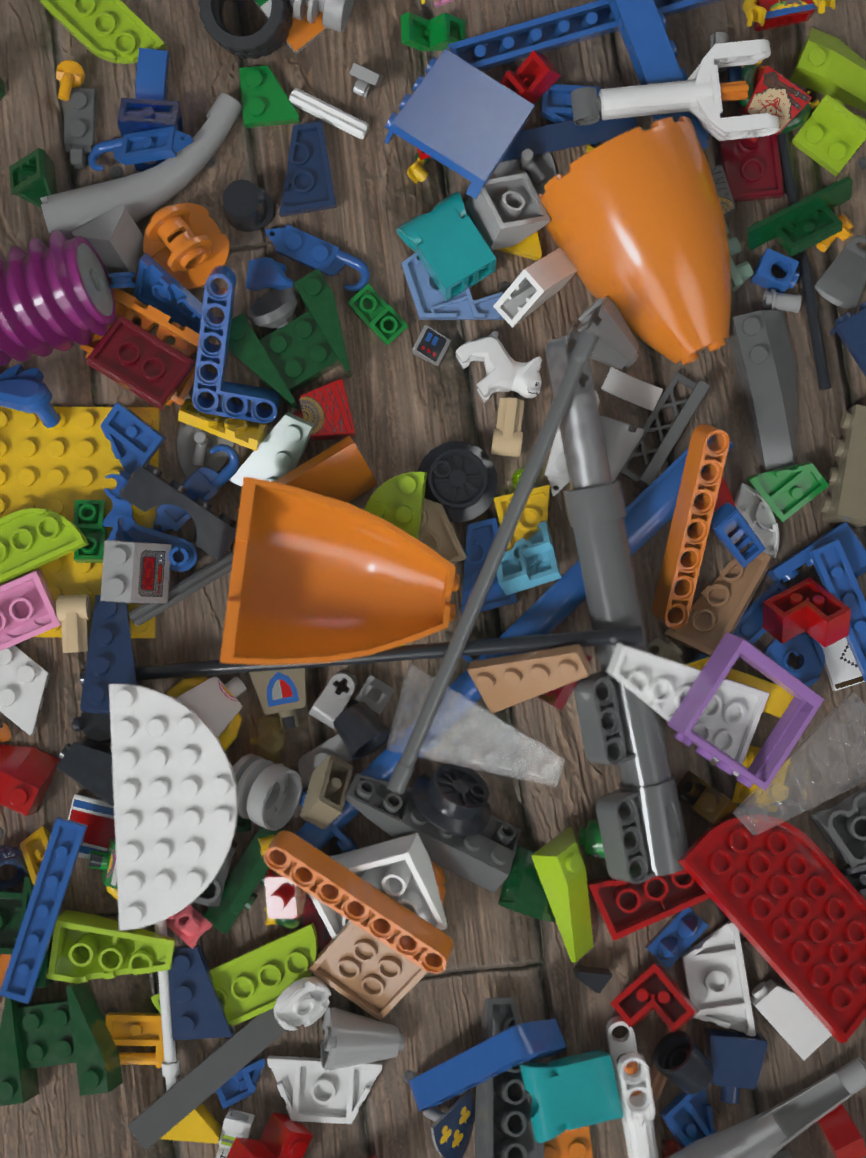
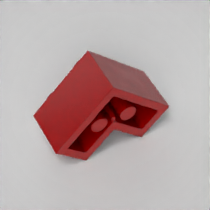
M809 577L763 602L762 628L781 644L803 632H807L826 648L849 635L851 609Z
M654 963L610 1002L629 1027H635L655 1010L672 1032L681 1029L700 1012L659 963Z
M272 1112L260 1140L236 1137L227 1158H303L313 1134L300 1121H291L289 1115Z

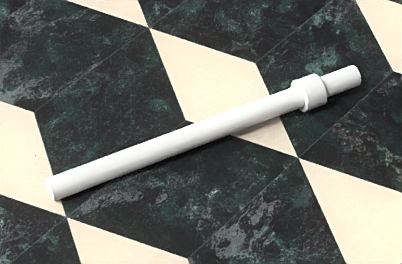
M166 919L155 923V933L168 936ZM167 970L158 972L164 1061L161 1064L162 1076L166 1077V1091L178 1083V1075L181 1073L180 1060L176 1059V1045L172 1034L169 972Z

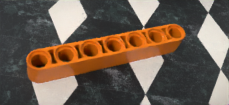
M709 424L697 426L691 435L652 606L653 615L672 629L683 627L689 618L730 444L729 436L725 431ZM713 435L712 442L708 445V440ZM706 465L705 471L701 474L702 468ZM699 494L698 500L694 503L695 497ZM693 523L692 528L687 532L688 527ZM686 552L685 557L681 560L682 555Z
M280 831L275 835L264 854V861L272 870L425 971L437 974L445 970L453 950V941L447 934L294 833Z

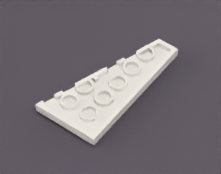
M617 642L606 672L669 722L702 670ZM725 678L692 730L740 764H743L769 693ZM734 771L733 775L738 777V773Z

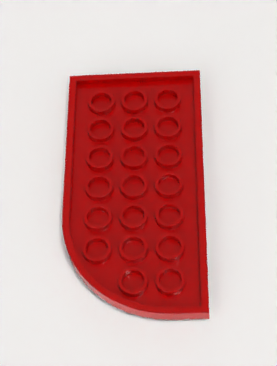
M747 815L731 818L711 827L694 842L678 862L839 1043H846L866 1018V900L805 833L783 820L770 816Z

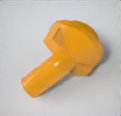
M64 60L57 66L56 79L61 83L58 98L63 101H69L71 89L80 87L83 84L85 72L78 62Z
M843 213L840 216L835 214L843 223L842 231L817 243L818 250L825 252L837 237L844 241L853 235L850 229L854 225Z

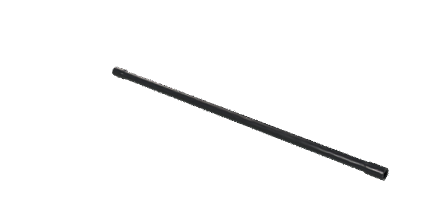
M642 626L468 640L461 656L538 651L578 644L581 647L616 646L617 642L624 645L643 644ZM450 642L403 645L368 656L329 663L254 665L221 663L220 660L135 666L137 680L141 681L444 658ZM81 669L80 671V682L82 686L84 683L85 669Z

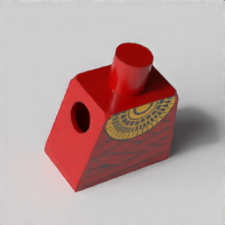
M342 379L299 397L302 411L291 414L315 424L309 438L310 440L345 439L348 436L351 438L357 437Z

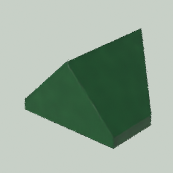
M37 148L9 166L12 195H17L42 209L41 205L43 203L40 198L57 193L55 166L43 149Z

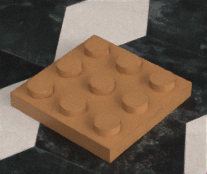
M350 920L318 954L315 962L313 961L308 969L313 975L379 1021L427 973V971Z

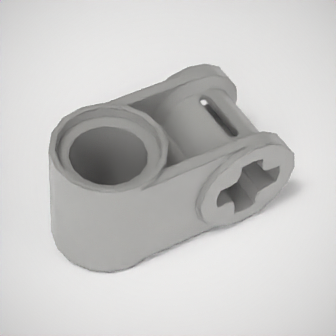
M341 671L334 675L315 701L309 715L334 729L333 722L335 718L347 709V705L357 689L356 677L348 671ZM348 680L347 687L350 690L345 689L343 692H340L338 690L340 685L336 681Z

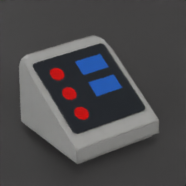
M424 325L412 349V354L438 367L451 340L433 328Z

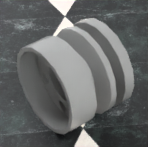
M294 0L293 16L295 19L303 20L307 14L308 23L313 24L320 12H323V27L342 33L350 18L354 0Z
M255 754L243 756L234 764L232 768L237 783L238 815L244 819H250L253 823L268 830H277L283 827L294 815L301 799L302 780L300 775L292 769L274 764L272 761Z

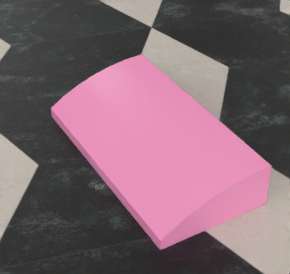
M41 569L0 586V651L61 625L57 618L55 602Z

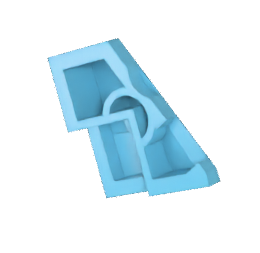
M546 521L537 525L539 530L530 538L525 540L522 537L511 550L505 552L497 571L498 583L506 596L562 578Z

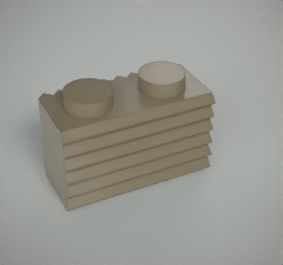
M329 755L312 772L311 780L309 781L310 785H308L309 789L306 791L307 794L304 799L305 803L300 813L301 818L321 829H326L330 823L339 818V815H342L345 797L353 772L352 765L334 755Z

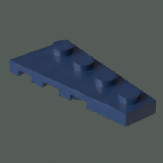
M101 595L95 596L80 710L83 713L110 714L109 684L138 685L131 640L132 633L128 603L101 601Z

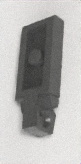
M72 88L69 101H65L64 145L65 152L70 153V162L74 169L86 170L87 153H90L95 146L97 100L95 89Z

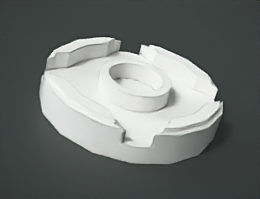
M318 977L302 978L292 983L278 997L274 1006V1017L282 1028L286 1030H298L296 1026L300 1025L310 1026L321 1018L326 1008H328L330 1004L328 998L331 995V990Z

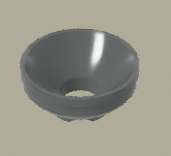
M293 288L284 290L274 289L254 301L247 310V316L254 325L267 327L270 330L274 328L279 329L287 325L294 317L293 313L298 302L296 292Z

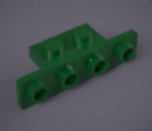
M848 176L840 181H835L828 187L806 196L803 200L789 207L782 208L768 218L755 222L747 228V247L753 250L776 238L790 257L842 231L843 223L831 209L851 199L853 180Z
M260 827L225 881L219 906H209L203 917L223 934L229 932L243 908L249 911L258 897L254 891L259 883L265 886V875L270 867L265 863L264 855L260 854L259 849L261 846L258 838L276 835L280 831H285L284 829L268 830Z

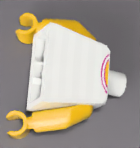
M205 676L185 678L165 694L174 697L196 712L214 731L225 752L237 738L242 721L239 714L242 705L236 698L246 690V686L238 677L235 676L225 685L216 676L210 679Z

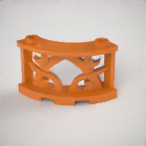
M113 288L114 300L116 302L115 320L119 315L133 323L137 318H140L142 321L141 328L148 332L154 325L159 326L156 337L164 342L166 338L174 337L176 340L175 344L170 346L186 356L191 357L198 351V333L187 326L182 327L174 321L170 324L171 317L151 305L143 304L136 297ZM95 334L90 344L79 347L87 352L86 359L103 336ZM197 355L194 359L195 366L166 405L171 406L172 403L183 406L184 399L194 384Z

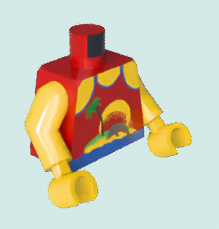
M744 0L742 9L747 17L746 26L751 27L752 22H754L755 32L807 22L815 7H818L819 14L825 13L826 6L832 9L836 8V0Z

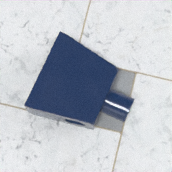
M705 1028L706 1058L714 1069L711 1082L714 1085L722 1086L721 1101L738 1104L740 1088H756L768 1042L762 1034L756 1033V1036L751 1037L740 1031Z

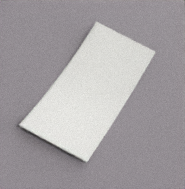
M611 367L601 388L621 399L651 411L654 410L663 391L662 388L643 382Z

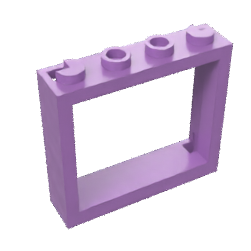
M726 632L667 725L677 732L674 736L676 739L689 747L692 743L697 745L698 747L695 752L709 761L713 757L719 760L716 764L717 767L730 775L734 771L739 775L736 780L748 788L754 784L766 791L824 699L747 641ZM738 657L745 660L794 697L749 768H746L692 730Z

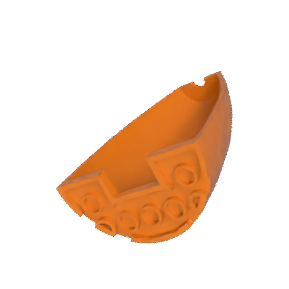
M682 116L678 119V122H674L672 117L655 121L649 130L645 131L637 127L603 143L569 165V173L565 176L563 174L555 175L543 186L546 191L544 195L541 193L538 196L551 219L545 227L556 246L565 252L577 268L576 274L589 292L596 299L608 297L612 300L633 334L674 364L681 362L684 366L699 358L698 352L706 348L713 352L726 345L725 340L730 335L732 294L731 257L724 213L709 163L691 119Z
M243 477L220 662L254 665L329 663L372 655L411 643L449 627V622H454L456 604H451V593L457 592L460 577L459 574H455L456 566L423 542L390 522L352 504L294 486Z

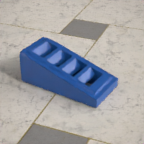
M724 503L713 513L710 525L711 530L743 568L766 549L739 510L730 503ZM736 525H738V526H737L733 531H731L728 535L726 534V533H728L733 527H735ZM744 533L746 534V535H744L738 542H736L735 544H733V543H734L738 538H740ZM750 542L753 543V544L750 545L744 552H742V553L739 552V551H740L741 549H743L748 543H750Z

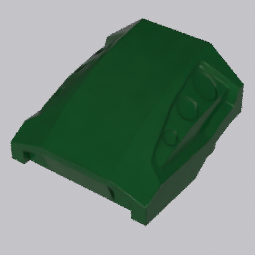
M517 845L509 876L502 885L498 905L536 919L555 922V917L531 857L535 851Z

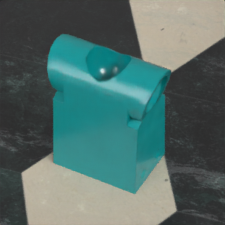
M459 191L438 202L431 212L417 215L396 228L397 234L404 243L418 254L446 302L496 272L497 258L470 217L466 214Z
M596 1049L549 1061L548 1063H520L524 1088L532 1097L530 1118L536 1143L549 1141L562 1134L565 1130H573L623 1118L610 1054Z

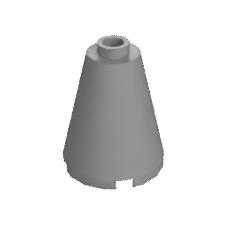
M600 415L613 482L642 438L644 429L637 428L636 432H634V425Z
M335 1007L326 1008L322 1024V1030H325L324 1040H321V1064L324 1070H335L396 1058L398 1051H403L404 1034L399 1033L398 1026Z

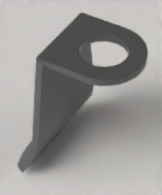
M862 235L854 236L814 286L817 292L827 301L846 309L856 308L866 282V251L860 249L857 245L858 242L866 243V236Z

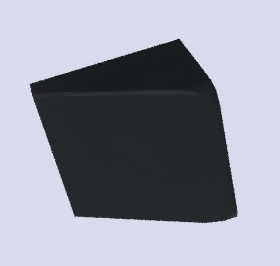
M577 965L573 968L575 977L597 994L601 993L612 977L610 970L605 968Z

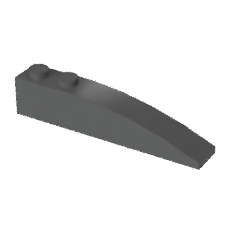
M760 310L734 316L730 320L729 340L762 472L796 465L797 365L783 311Z
M485 998L480 1043L513 1026L521 1024L515 998ZM520 1064L476 1086L475 1158H544V1142H535L530 1118L532 1097L524 1088Z

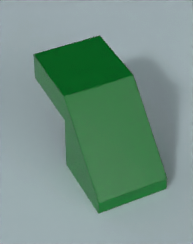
M407 12L401 15L402 44L422 52L444 51V49H447L448 44L466 39L465 20L446 12L430 20Z

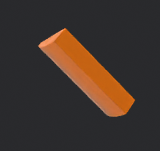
M350 436L273 481L347 503L378 485Z

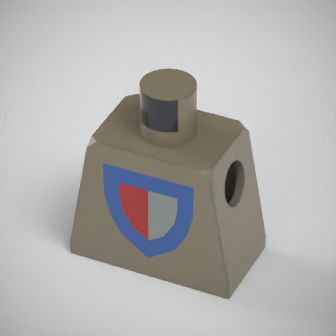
M308 668L249 672L264 714L278 713L282 730L298 727L296 709L308 707Z

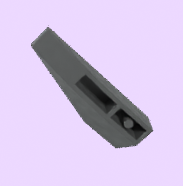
M357 773L354 775L345 799L393 838L396 839L418 833L431 861L493 893L509 876L521 829L491 815L486 828L478 834L470 836L450 834L435 827L422 816L413 800V788L407 787L404 794H398L387 788L389 783L387 781Z

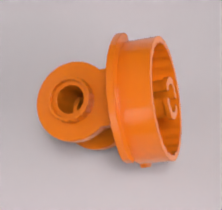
M194 203L169 205L157 211L146 228L143 240L144 254L147 253L187 290L204 287L211 271L215 267L226 265L230 251V242L227 236L223 234L215 221L209 216L210 212L204 206Z

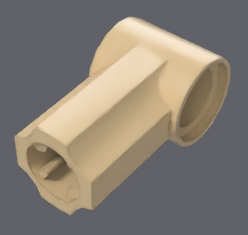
M510 397L499 399L496 429L493 431L491 454L520 458L523 432H521L524 413L523 400Z
M90 595L58 596L56 600V613L62 627L63 653L87 652L90 640L89 620L92 617Z

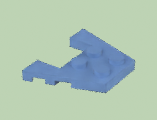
M470 213L467 214V215L470 217V219L472 220V222L474 223V225L476 226V224H475V222H474V220H473L471 214H470ZM414 253L401 263L419 320H505L493 307L503 295V292L474 301L468 288L446 302L417 253Z

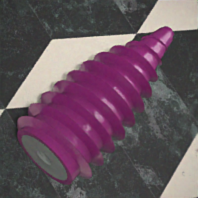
M53 230L49 239L50 247L42 240L32 238L29 245V255L21 247L13 246L10 249L9 262L0 256V365L9 364L12 358L25 362L31 359L33 354L46 357L53 352L54 348L59 351H68L72 348L74 342L80 345H88L94 339L95 334L104 336L111 327V323L115 321L116 302L114 300L113 288H109L111 284L98 253L84 237L77 236L68 240L60 231Z

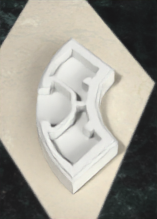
M741 483L735 496L734 504L766 549L763 553L775 559L779 547V528L774 514L755 489Z

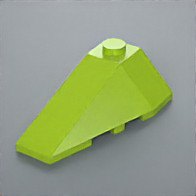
M811 27L789 81L820 94H827L830 97L837 98L845 104L866 112V61L839 38Z
M567 827L531 855L570 960L576 963L594 945L586 867L572 827Z
M65 910L58 917L54 928L47 979L79 984L93 979H113L120 975H140L167 971L172 967L176 939L141 928L119 931L118 921L95 914Z

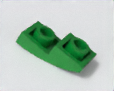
M369 283L346 303L386 346L408 327L397 312L385 303Z
M75 500L73 523L82 531L89 544L74 551L76 563H103L104 542L107 540V527L103 526V520L106 518V503L104 500Z

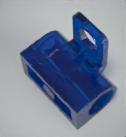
M121 98L117 122L122 138L125 134L175 126L178 131L183 132V118L179 101ZM165 159L157 160L154 164H134L136 171H146L161 164Z

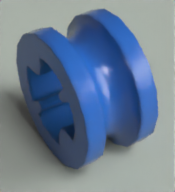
M135 272L108 273V277L112 279L109 288L136 287V283L132 281Z

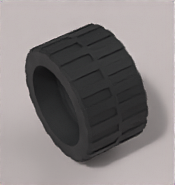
M198 0L200 19L203 21L207 33L226 51L244 59L266 57L282 46L281 44L287 39L289 30L292 28L293 6L290 0H271V13L266 24L252 35L236 36L230 33L223 24L222 10L225 0Z

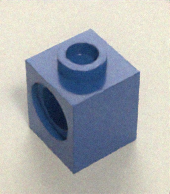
M767 248L761 255L750 282L767 290L776 289V292L784 293L788 288L793 289L800 273L796 272L799 261ZM771 268L780 269L783 278L774 277Z

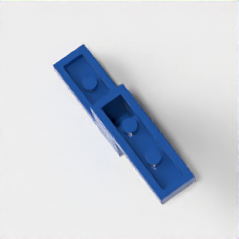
M847 522L836 525L766 573L772 582L782 579L785 583L799 574L797 568L806 563L808 567L813 565L809 550L833 539H839L852 571L857 578L866 572V548L864 549Z

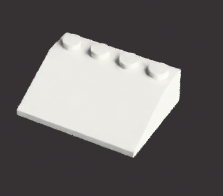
M418 833L330 857L439 930L447 928V921L431 860ZM310 895L333 939L349 920Z

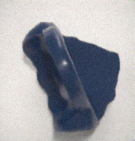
M1 845L0 866L11 864L17 867V873L13 878L0 880V889H9L19 884L24 877V873L29 874L22 851L17 847Z

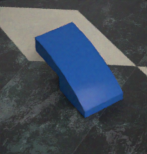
M139 47L135 87L136 112L164 116L168 93L166 85L170 59L168 51Z

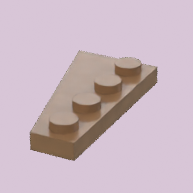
M745 546L739 552H744L749 546ZM762 552L744 568L733 558L720 572V576L711 586L708 585L701 592L700 598L691 606L687 623L679 629L668 628L664 633L665 636L703 655L711 657L726 632L734 633L773 561L772 556Z
M580 644L472 661L467 668L491 714L589 676L591 666Z

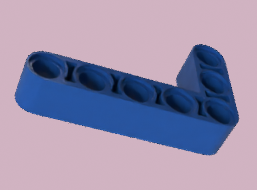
M227 266L215 267L208 276L204 289L192 397L193 405L199 412L257 423L272 422L276 418L280 406V398L274 390L224 381L236 289V275ZM214 278H223L227 282L228 287L219 288L215 285ZM218 307L222 309L225 316H215L210 308ZM215 336L220 339L221 344L213 345L208 341L207 337ZM212 364L217 368L218 372H208L204 365ZM209 392L214 396V399H205L201 393ZM238 397L244 404L236 405L230 398ZM267 402L272 406V409H262L259 403Z
M556 1019L522 1023L409 1081L419 1112L440 1105L520 1063L558 1054L567 1049V1045Z

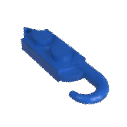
M175 126L125 134L123 138L106 140L95 145L89 153L88 164L95 171H103L104 166L98 165L96 161L100 155L107 152H113L115 159L125 166L174 158L177 156L178 151L194 142L190 135L178 131Z
M288 224L285 228L265 229V233L275 246L277 254L314 271L319 268L320 272L325 276L337 275L343 270L345 265L358 270L361 275L360 281L354 285L346 284L344 288L348 291H359L368 284L370 270L367 264L360 258Z
M219 444L210 449L209 452L211 454L218 451L226 452L230 457V462L220 473L209 467L197 468L181 483L188 489L186 491L187 495L193 499L200 496L208 501L218 492L239 468V454L233 447ZM170 504L158 505L155 508L157 514L153 529L161 532L174 528L177 531L191 516L178 506Z

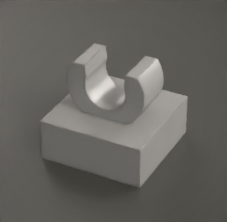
M353 63L349 73L358 78L352 92L363 97H367L371 84L381 88L385 78L356 63Z
M370 674L355 700L365 702L371 710L381 714L395 689Z

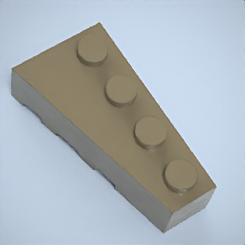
M859 404L852 406L842 415L840 427L843 428L841 439L836 441L833 455L837 457L834 467L830 468L826 482L830 486L828 494L823 496L820 504V512H823L821 520L834 524L847 522L849 527L854 529L866 525V406Z

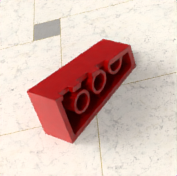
M685 869L673 874L655 876L639 884L615 880L611 876L587 880L588 888L613 941L710 898Z

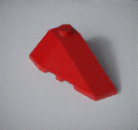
M0 744V805L24 816L37 813L56 772V767L61 760L35 747Z

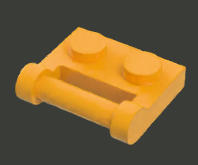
M108 1012L106 1015V1026L116 1047L156 1046V1053L119 1052L120 1064L156 1065V1068H162L161 1063L164 1061L161 1014Z

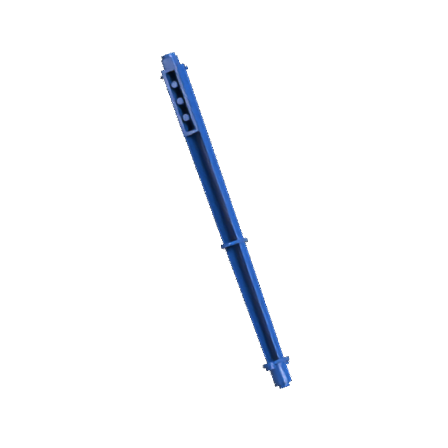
M713 435L709 438L708 445L712 442ZM731 441L729 444L728 453L734 447ZM688 449L626 508L627 516L624 517L631 556L673 518ZM706 465L702 468L701 474L705 471ZM579 560L499 638L550 634L586 600ZM531 651L481 655L476 661ZM462 656L469 664L474 661L470 656ZM467 669L447 688L419 756L482 698ZM417 719L361 775L389 782L397 762L401 759ZM304 788L302 789V795L299 802L302 807L305 803V795L307 794V790ZM345 800L342 815H339V818L330 823L326 829H321L307 821L294 834L318 850H321L335 835L339 838L336 843L344 853L359 849L358 845L346 833L343 827L360 811Z

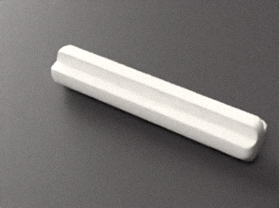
M298 88L292 91L289 100L293 106L359 139H364L368 133V123Z

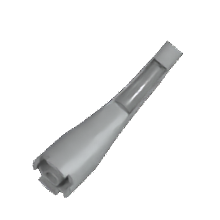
M220 93L207 113V121L192 138L194 142L178 151L176 157L168 158L155 167L118 179L41 197L40 199L43 203L41 205L49 233L53 230H58L68 240L75 238L72 234L73 231L121 204L125 205L135 223L149 216L184 189L204 168L223 143L242 110V105L233 97Z
M858 1056L835 1072L765 1112L722 1131L698 1139L668 1158H772L808 1127L866 1087V1064Z

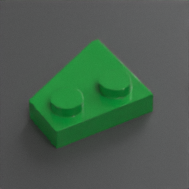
M268 66L239 68L245 128L300 123L297 111Z
M811 462L758 473L747 478L781 522L786 521L830 486Z

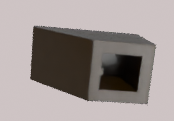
M689 770L677 785L679 800L714 826L728 819L741 817L745 813L731 799Z

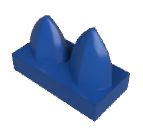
M689 907L676 913L645 947L669 969L709 926Z

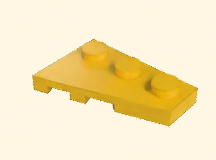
M186 398L178 413V421L254 451L258 450L270 427V422L257 423L199 412L194 407L192 399Z
M550 485L532 489L506 552L511 550L522 537L527 540L539 530L537 526L539 523L544 521L547 523ZM514 493L495 497L493 500L499 526Z

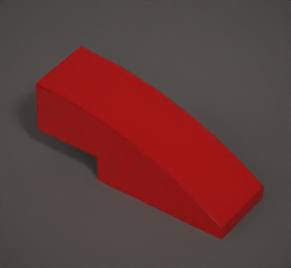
M533 50L515 73L508 70L499 83L533 104L558 80L561 74L545 55Z

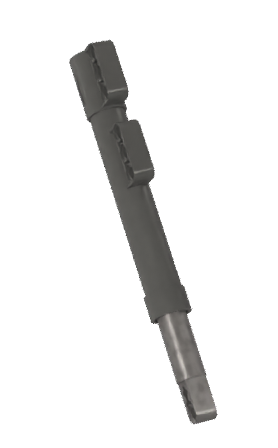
M570 334L550 340L546 346V357L554 398L570 363L571 354L579 334ZM588 362L559 426L571 490L563 492L569 526L573 527L592 631L609 630L615 627L642 626L643 644L627 646L649 653L624 520L627 514L621 481L612 482L596 392L590 362ZM595 646L600 671L580 679L574 689V697L587 759L597 764L618 765L621 780L618 784L619 789L600 797L596 806L608 873L612 879L639 884L655 876L673 874L685 869L678 862L688 850L675 775L671 773L661 716L606 672L616 646Z

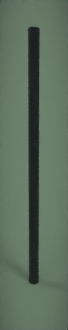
M779 133L777 135L788 205L791 206L799 202L800 199L789 133ZM807 248L797 254V259L799 261L798 265L818 385L821 391L831 389Z

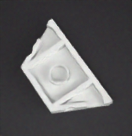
M16 645L0 651V712L28 735L33 736L36 731L35 725L39 710L42 708L43 694L47 687L50 673Z
M729 920L681 955L687 995L700 1011L693 1018L706 1022L710 1021L718 1026L744 1032L746 1035L753 1037L756 1036L740 933L739 929Z
M269 1055L267 1064L273 1071L278 1090L286 1102V1109L291 1121L352 1124L361 1104L365 1101L375 1079L382 1070L383 1061L335 1070H324L321 1058Z

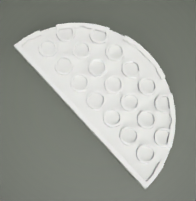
M109 684L119 931L149 926L169 918L192 903L209 886L223 866L235 836L238 819V792L231 762L229 763L219 738L196 712L174 697L144 686Z

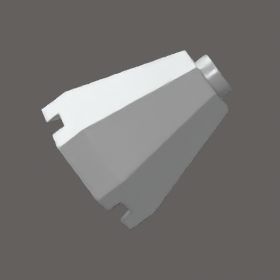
M608 297L598 298L578 318L581 321L578 329L573 325L568 332V335H580L582 330H586L599 336L591 359L614 368L622 369L624 366L628 368L639 356L637 353L639 344L616 304Z

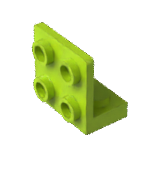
M826 94L791 143L836 177L866 140V119L859 115H854L845 108L841 100Z

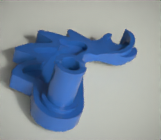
M19 363L0 374V406L26 413H36L47 428L56 426L61 419L59 413L50 404L52 393L47 385L42 382L44 375L39 368L25 370Z
M119 470V474L107 475L105 478H114L117 481L116 488L104 489L107 496L113 502V509L103 520V526L113 527L108 540L172 544V550L169 553L171 570L183 572L192 568L198 560V551L195 545L186 539L139 525L133 517L132 504L119 496V490L130 475Z

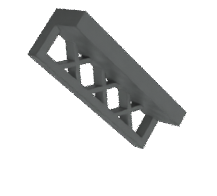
M676 372L642 427L644 429L643 436L621 469L620 474L646 489L657 475L710 385L702 380H699L696 384ZM677 382L692 390L687 399L675 402L672 390ZM669 396L671 403L664 404ZM683 404L680 411L678 412L677 406ZM672 407L674 421L672 424L660 426L659 411ZM654 421L656 427L649 429ZM668 429L663 437L662 430ZM657 431L660 444L657 448L646 451L643 437L645 434ZM640 445L641 452L634 453ZM654 453L648 462L647 454ZM642 456L645 469L639 477L625 467L631 458Z

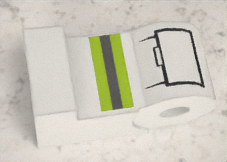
M229 1108L224 1119L216 1158H227L236 1137H249L255 1115Z

